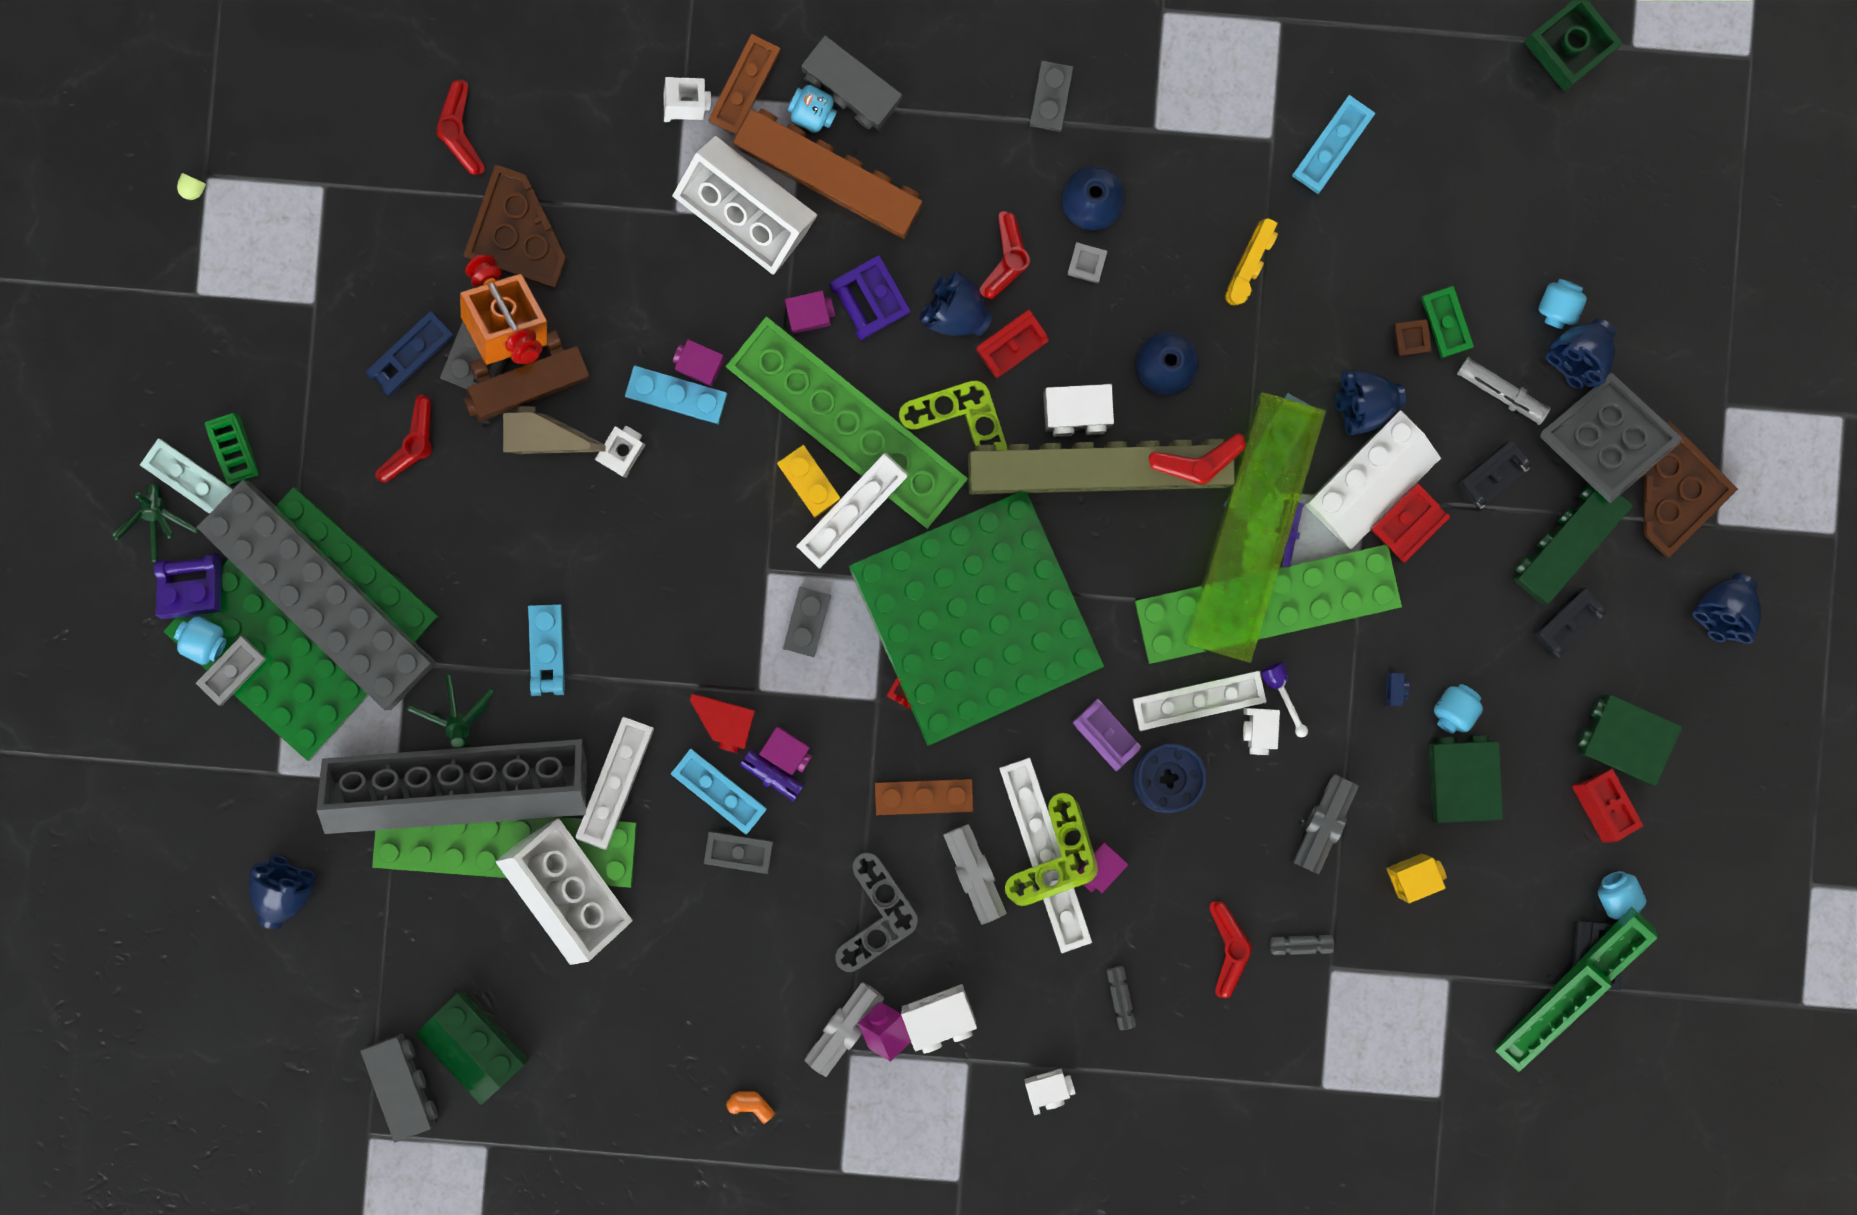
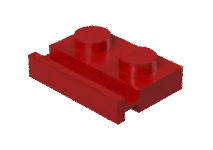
M1417 483L1370 530L1399 557L1401 562H1406L1450 518V515L1445 513L1441 506Z

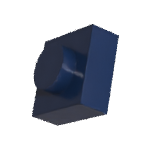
M1386 673L1385 705L1404 706V699L1409 698L1410 690L1409 680H1404L1405 673Z

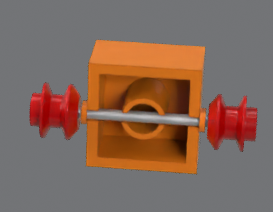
M477 255L473 257L466 266L465 272L468 277L472 278L471 284L474 288L460 293L461 318L485 364L488 365L509 357L517 364H530L534 362L541 353L542 347L547 345V320L522 274L500 280L502 271L496 266V260L493 256Z

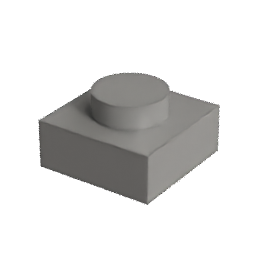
M1076 242L1067 275L1098 284L1107 251Z

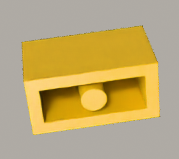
M804 445L777 463L815 519L841 500Z
M1421 853L1386 868L1398 898L1407 903H1412L1445 889L1443 880L1447 876L1439 860L1435 861L1434 858Z

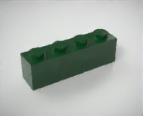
M1588 483L1579 493L1578 497L1581 500L1574 509L1569 506L1559 516L1557 521L1560 525L1553 533L1547 531L1536 543V546L1539 548L1532 557L1527 555L1516 566L1515 570L1518 573L1513 580L1540 604H1549L1633 507L1622 495H1619L1614 501L1609 503Z

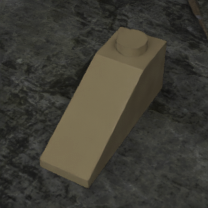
M516 407V413H503V452L515 454L606 452V445L548 414L536 413V407Z

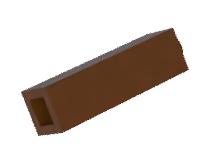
M555 330L547 333L546 348L550 354L549 357L493 378L490 377L483 358L471 362L470 368L477 384L467 387L466 393L468 397L463 398L469 415H476L479 423L516 409V407H521L586 382L589 374L578 347L575 346L563 350L560 338Z

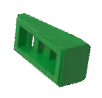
M231 413L204 422L228 486L239 483L242 480L245 481L260 476L240 414ZM232 425L233 431L219 434L218 429ZM237 438V444L224 448L222 442ZM238 451L243 453V456L228 460L226 456ZM243 463L247 464V469L232 473L231 467Z

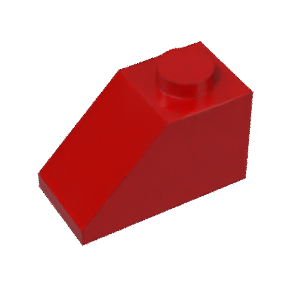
M691 694L690 701L712 740L720 742V749L737 753L738 748L745 749L747 747L756 710L698 694Z

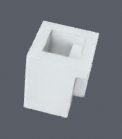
M665 77L663 93L664 122H670L671 119L703 120L704 111H710L711 92L705 91V80L702 78Z
M615 426L604 444L606 445V452H599L595 460L627 478L629 471L645 447V444L639 441L642 435L628 426H625L623 430ZM625 444L629 447V453L626 456L618 454V447Z
M1244 708L1243 714L1250 715V720L1244 721L1243 740L1248 741V747H1250L1249 754L1269 755V749H1278L1280 710Z
M1062 1069L1024 1079L1034 1115L1041 1114L1039 1107L1045 1106L1049 1110L1063 1106L1065 1099H1069L1070 1095L1076 1094L1071 1076L1064 1077Z

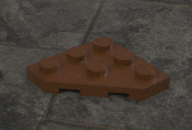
M495 164L463 256L472 259L477 255H491L496 260V266L502 271L514 275L522 274L523 278L557 289L567 257L537 195L525 174Z
M1670 420L1666 421V423L1682 437L1681 443L1644 474L1643 535L1666 558L1671 557L1738 490Z

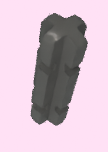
M1319 935V938H1315V936H1289L1288 939L1272 937L1270 940V951L1273 955H1285L1286 952H1289L1290 955L1316 954V951H1319L1321 954L1334 952V938L1331 935Z
M1123 966L1111 967L1107 969L1109 983H1112L1110 990L1115 1012L1118 1013L1116 1017L1120 1030L1132 1029L1136 1026L1134 1014L1131 1013L1133 1008L1128 984L1124 982L1126 980L1125 970Z

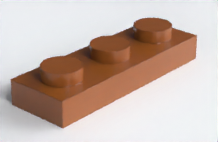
M751 34L708 119L709 123L735 136L737 135L761 92L781 52V48Z
M972 779L875 782L876 815L973 812Z

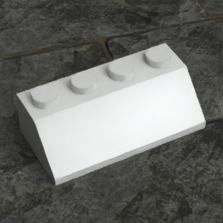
M717 136L713 137L696 152L672 195L677 201L773 275L801 242L817 217L816 213Z
M1400 410L1382 425L1304 505L1351 550L1370 531V528L1441 457L1425 434Z
M559 818L552 820L517 842L496 861V864L570 965L589 962L632 922L630 916Z

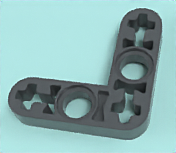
M863 852L855 858L853 872L882 917L841 944L837 949L835 961L838 967L846 972H854L910 935L918 924L916 911L880 858L872 852ZM863 858L868 862L871 860L875 861L876 864L873 866V871L877 877L881 872L886 876V878L878 880L871 888L866 883L872 881L870 875L867 872L861 874L858 870L862 866L860 860ZM883 884L890 885L895 891L894 898L888 903H883L876 897L877 888ZM899 899L904 903V905L898 906L902 914H910L912 916L909 920L910 927L907 929L903 925L899 927L895 925L898 917L893 910L889 915L884 910L893 907ZM879 929L885 933L886 942L883 946L875 948L868 943L867 936L872 930ZM861 938L864 948L871 955L865 957V953L862 951L855 958L856 964L852 965L850 962L844 964L841 960L844 957L843 950L848 949L850 952H853L860 947L855 941Z

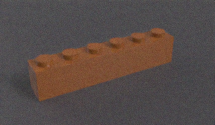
M750 109L733 141L735 149L894 235L905 239L923 206V201L918 199L920 196L918 192L905 185L899 189L890 184L891 178L877 170H874L872 174L862 169L863 163L850 155H846L845 158L833 153L834 147L819 139L816 143L805 138L806 132L792 124H789L786 128L777 123L778 118L767 110L760 109L757 112Z

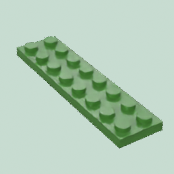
M767 316L726 366L727 369L860 476H863L884 453H887L909 474L888 498L927 530L968 480L966 476Z
M1387 545L1135 601L1149 664L1402 607Z
M562 816L375 830L372 868L507 878L496 864V861L517 842L552 820L559 818L607 886L631 888L637 822L618 821L607 850L575 838L583 819Z

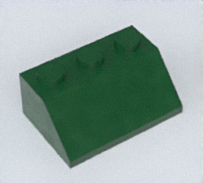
M464 989L445 1004L415 1034L480 1105L489 1099L529 1061Z

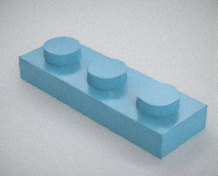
M1349 95L1292 176L1319 194L1371 121L1375 112Z
M634 366L625 397L719 425L728 393Z
M692 748L671 773L673 777L746 835L767 810L765 806Z

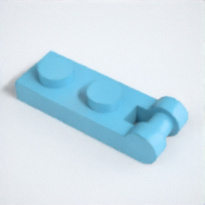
M562 605L528 606L531 696H542V693L554 692V695H565ZM542 670H553V679L542 680Z

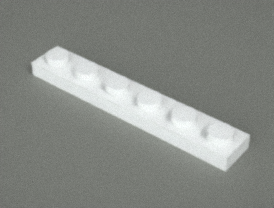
M1027 758L1000 767L999 769L1032 867L1062 857L1031 759ZM1057 871L1048 872L1043 879L1044 885H1055L1059 880V873ZM1074 888L1043 899L1061 953L1092 943Z

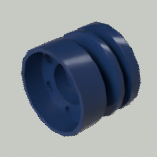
M1164 744L1147 751L1138 760L1133 772V788L1138 799L1148 809L1158 813H1176L1192 807L1202 797L1206 787V769L1201 758L1192 749L1180 744ZM1164 770H1167L1168 775H1174L1175 781L1170 783V788H1168L1167 784L1160 783V777L1165 775Z

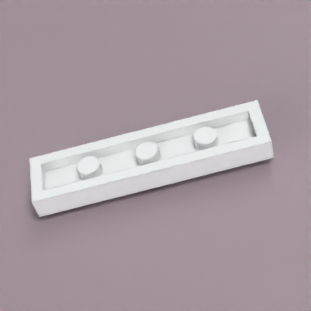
M884 453L796 547L820 569L898 488L909 474L887 453Z
M1260 671L1143 696L1132 699L1138 728L1139 731L1266 703V697Z
M622 717L587 806L586 815H584L575 838L577 840L604 850L608 849L652 737L653 727Z

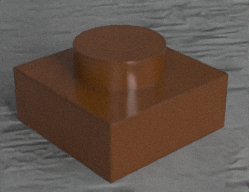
M1427 319L1395 323L1393 325L1397 357L1430 353L1432 351Z

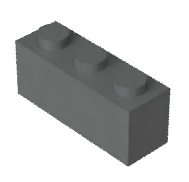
M827 36L822 38L801 66L802 72L805 74L803 79L809 85H813L818 89L821 87L833 97L836 106L842 110L846 107L857 114L854 118L869 130L873 126L879 131L902 102V94Z
M403 1033L360 1051L394 1143L432 1129L436 1125L435 1119L438 1118V1113L434 1102L427 1100L424 1088L427 1087L423 1072L420 1069L416 1070L412 1058L415 1057V1051L410 1039L405 1040Z

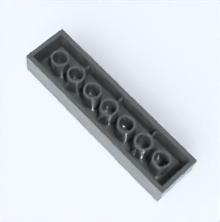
M242 480L196 527L384 711L392 710L437 664L251 482Z
M582 739L322 758L317 813L324 834L586 815L587 760Z

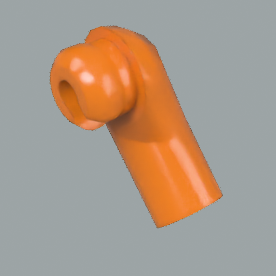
M738 1091L732 1094L726 1102L730 1113L753 1112L763 1124L776 1114L760 1094L755 1091Z

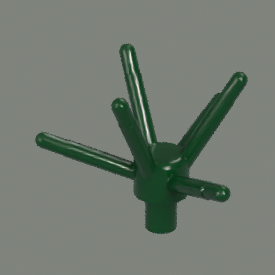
M150 484L147 486L146 496L139 492L135 493V498L140 501L139 509L132 517L112 532L114 540L118 541L140 518L149 521L151 560L155 563L158 561L157 520L168 539H171L173 534L165 517L195 534H198L200 530L164 509L163 500L159 498L160 487Z
M447 674L446 683L451 712L447 719L437 712L431 714L411 705L407 707V710L445 727L446 735L451 739L453 747L459 748L463 746V748H469L470 744L466 739L469 734V726L489 706L487 700L494 694V689H488L464 715L457 711L452 675Z

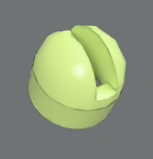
M182 173L178 180L177 189L183 198L194 200L200 197L206 184Z

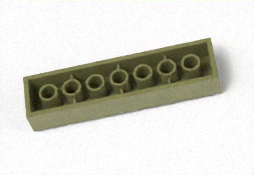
M1207 439L1197 446H1192V440H1173L1172 443H1169V446H1160L1159 441H1140L1139 444H1136V447H1127V442L1116 441L1107 442L1104 448H1094V442L1074 443L1072 449H1061V443H1045L1039 446L1040 450H1029V444H1011L1004 451H996V445H977L975 451H970L968 455L969 495L1010 494L1020 491L1048 493L1227 488L1235 484L1234 460L1211 481L1199 485L1152 469L1148 460L1150 453L1161 452L1190 458H1200L1225 442V439Z

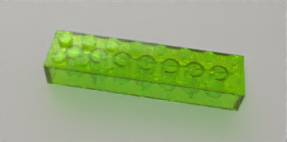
M1265 392L1258 396L1245 439L1246 447L1239 459L1234 476L1235 484L1230 489L1185 645L1245 663H1251L1326 413L1325 410Z

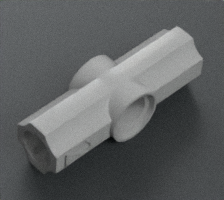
M969 824L943 834L955 861L956 873L965 893L969 894L981 925L1006 915L1007 912L994 884L995 878L985 855H982L977 840Z
M862 981L843 1008H839L823 1029V1035L809 1051L804 1061L816 1072L827 1077L847 1049L850 1050L861 1036L862 1032L858 1022L879 1002H882L884 996L872 986Z

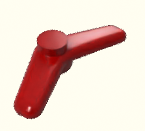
M455 80L451 83L437 123V136L446 144L470 174H482L485 170L484 164L463 132L462 118L468 84L464 80Z
M1002 211L998 215L1003 258L979 289L981 296L989 299L996 297L1030 263L1016 217L1011 212Z
M419 395L415 400L410 433L404 438L402 448L376 471L375 477L380 482L386 483L419 459H425L431 454L432 446L429 442L431 400L427 396Z
M1235 434L1200 458L1152 452L1148 460L1150 467L1154 470L1202 485L1211 481L1245 449L1246 443L1242 434Z
M1214 901L1210 904L1209 909L1225 942L1226 954L1215 993L1219 998H1229L1249 960L1252 944L1245 936L1227 905L1222 901Z

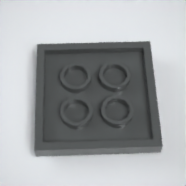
M1613 373L1609 374L1605 383L1590 390L1544 429L1540 436L1609 503L1614 501L1677 447L1682 440V437Z

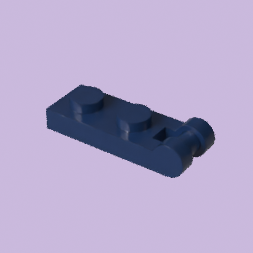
M430 311L367 370L366 374L372 380H377L383 386L382 391L390 397L455 335ZM391 364L399 371L393 377L386 371Z

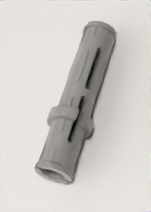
M1470 357L1465 359L1457 372V375L1462 376L1485 392L1509 405L1508 409L1512 412L1517 410L1535 421L1538 425L1544 421L1551 407L1528 395L1525 388L1521 387L1519 389L1497 374L1476 363Z

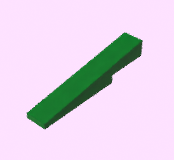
M1631 907L1495 1047V1051L1520 1072L1612 987L1611 981L1658 938L1656 928Z

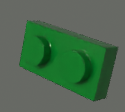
M1454 286L1421 297L1441 359L1474 348Z

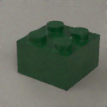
M1589 0L1571 1L1524 41L1564 92L1623 44Z

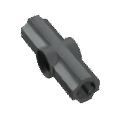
M1334 774L1329 779L1330 781L1324 790L1319 805H1315L1305 826L1306 834L1293 860V863L1317 874L1322 870L1332 845L1337 843L1347 821L1345 816L1359 785Z

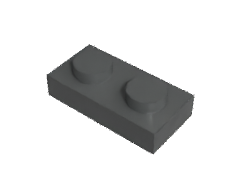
M1041 61L1030 120L1031 127L1061 132L1073 66Z
M799 587L783 646L784 650L815 657L831 595Z
M709 831L704 864L768 874L773 841Z

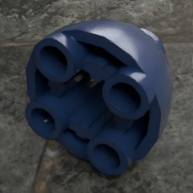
M1089 166L1079 169L1069 177L1063 187L1061 202L1065 216L1073 224L1085 230L1097 231L1109 228L1118 220L1124 210L1126 195L1123 184L1115 173L1104 167ZM1095 186L1102 190V195L1099 198H1093L1090 195L1092 187Z
M959 271L953 272L948 278L941 276L936 281L932 290L935 295L931 303L927 304L922 310L919 320L925 323L927 328L946 335L961 336L972 333L978 336L983 335L991 324L993 314L987 311L985 301L979 293L977 286Z
M1595 319L1592 323L1577 325L1564 332L1551 344L1550 350L1545 356L1546 360L1566 376V381L1571 387L1575 389H1582L1584 386L1599 387L1605 383L1614 363L1615 345L1613 337L1616 331L1609 322L1603 319Z
M1174 332L1158 333L1148 338L1139 348L1135 359L1136 375L1142 385L1152 393L1161 396H1176L1187 390L1196 380L1199 370V356L1193 343L1183 335ZM1173 354L1176 356L1177 362L1174 366H1168L1165 363L1166 355Z
M1349 370L1342 372L1340 392L1335 393L1334 403L1336 410L1342 411L1345 431L1350 436L1370 432L1384 425L1397 410L1405 408L1406 393L1402 384H1393L1390 380L1377 373L1366 370Z
M1737 573L1733 575L1731 580L1716 585L1700 599L1693 612V617L1709 630L1707 634L1711 639L1721 643L1727 639L1745 644L1753 643L1759 630L1761 619V603L1756 592L1757 582L1748 575Z
M272 856L270 861L253 865L249 874V896L253 908L258 914L257 922L265 928L279 929L283 926L284 921L297 914L307 903L313 892L316 879L314 872L289 864L290 862L287 858L282 856Z

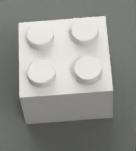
M1112 384L1046 388L1043 393L1045 432H1053V437H1070L1074 434L1075 430H1085L1086 436L1104 435L1107 429H1110L1114 424Z
M963 984L902 1006L901 1015L915 1051L922 1049L924 1054L941 1048V1042L953 1038L954 1042L967 1039L973 1035L972 1030L977 1029L976 1019Z

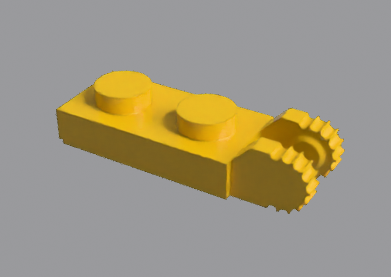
M1269 218L1259 221L1228 285V291L1225 292V300L1229 305L1238 306L1245 303V300H1248L1247 296H1250L1252 291L1249 282L1251 278L1255 280L1258 277L1264 264L1260 259L1265 249L1270 250L1277 238L1278 233L1274 232L1278 224L1277 222Z

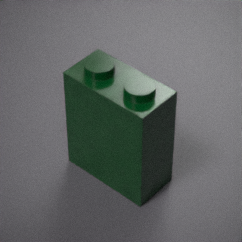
M1603 694L1602 698H1597L1592 706L1590 716H1593L1589 728L1585 727L1578 738L1577 745L1580 746L1578 754L1647 785L1656 786L1682 726L1613 695Z
M1489 735L1469 736L1470 742H1457V737L1451 736L1437 737V743L1428 744L1433 822L1503 820L1498 741H1489Z

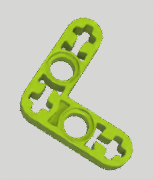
M980 381L966 382L908 401L900 408L899 421L908 430H918L965 415L975 447L980 445V441H989L998 436L1000 442L993 443V445H996V451L1007 450L990 392L987 386ZM970 387H974L976 391L982 390L983 396L979 398V404L975 405L973 400L963 402L962 405L965 409L959 411L958 399L953 392L960 391V397H963L970 393ZM945 396L951 399L953 402L951 413L942 415L936 411L935 401L939 397ZM929 401V409L935 419L928 420V414H925L918 418V424H913L911 420H905L904 415L908 414L909 407H913L915 411H920L926 408L922 402ZM986 417L993 422L994 428L991 434L983 436L977 432L975 424L979 418Z
M1067 793L1053 796L1048 805V812L1062 857L1014 874L1007 880L1005 893L1016 905H1029L1092 881L1097 875L1098 866L1080 806ZM1063 803L1069 806L1067 814L1072 822L1066 823L1064 816L1059 812L1062 810L1061 805ZM1074 830L1081 833L1080 841L1073 846L1066 845V835ZM1074 854H1080L1081 859L1086 864L1084 867L1085 872L1082 874L1076 870L1079 868V863ZM1050 871H1057L1059 873L1058 882L1053 886H1045L1044 876ZM1033 878H1035V881L1040 888V890L1038 891L1033 886L1035 885V882L1032 880ZM1023 883L1027 888L1024 889V895L1019 896L1016 891L1019 890L1018 885Z

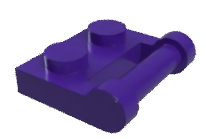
M880 255L829 283L833 293L837 292L858 329L856 334L860 341L911 313ZM855 281L877 317L871 323H868L848 285Z
M218 553L206 554L204 558L176 562L159 560L155 562L157 617L168 619L221 612L222 561ZM206 571L205 579L172 583L173 575Z

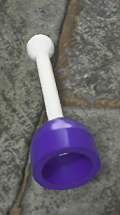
M1278 662L1263 669L1260 675L1267 686L1279 690L1295 723L1296 735L1298 737H1305L1308 734V728L1302 725L1284 687L1289 677L1284 662Z

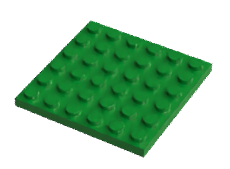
M293 487L277 504L276 507L415 642L440 617L297 488ZM229 559L222 566L221 612L176 617L163 631L177 644L178 640L174 639L179 625L183 621L188 623L194 617H202L220 626L224 632L223 637L227 639V642L220 657L240 636H244L267 660L233 695L307 761H311L369 696ZM210 661L201 666L208 671L215 662Z
M1020 491L849 566L927 746L1104 667L1027 492Z

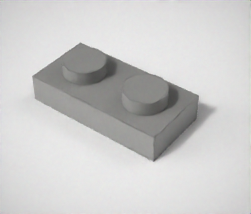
M240 636L196 684L214 702L222 706L267 658L244 636Z

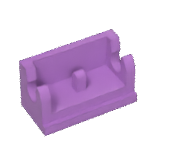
M1099 699L1095 700L1072 721L1075 727L1115 771L1119 770L1141 748L1138 742Z

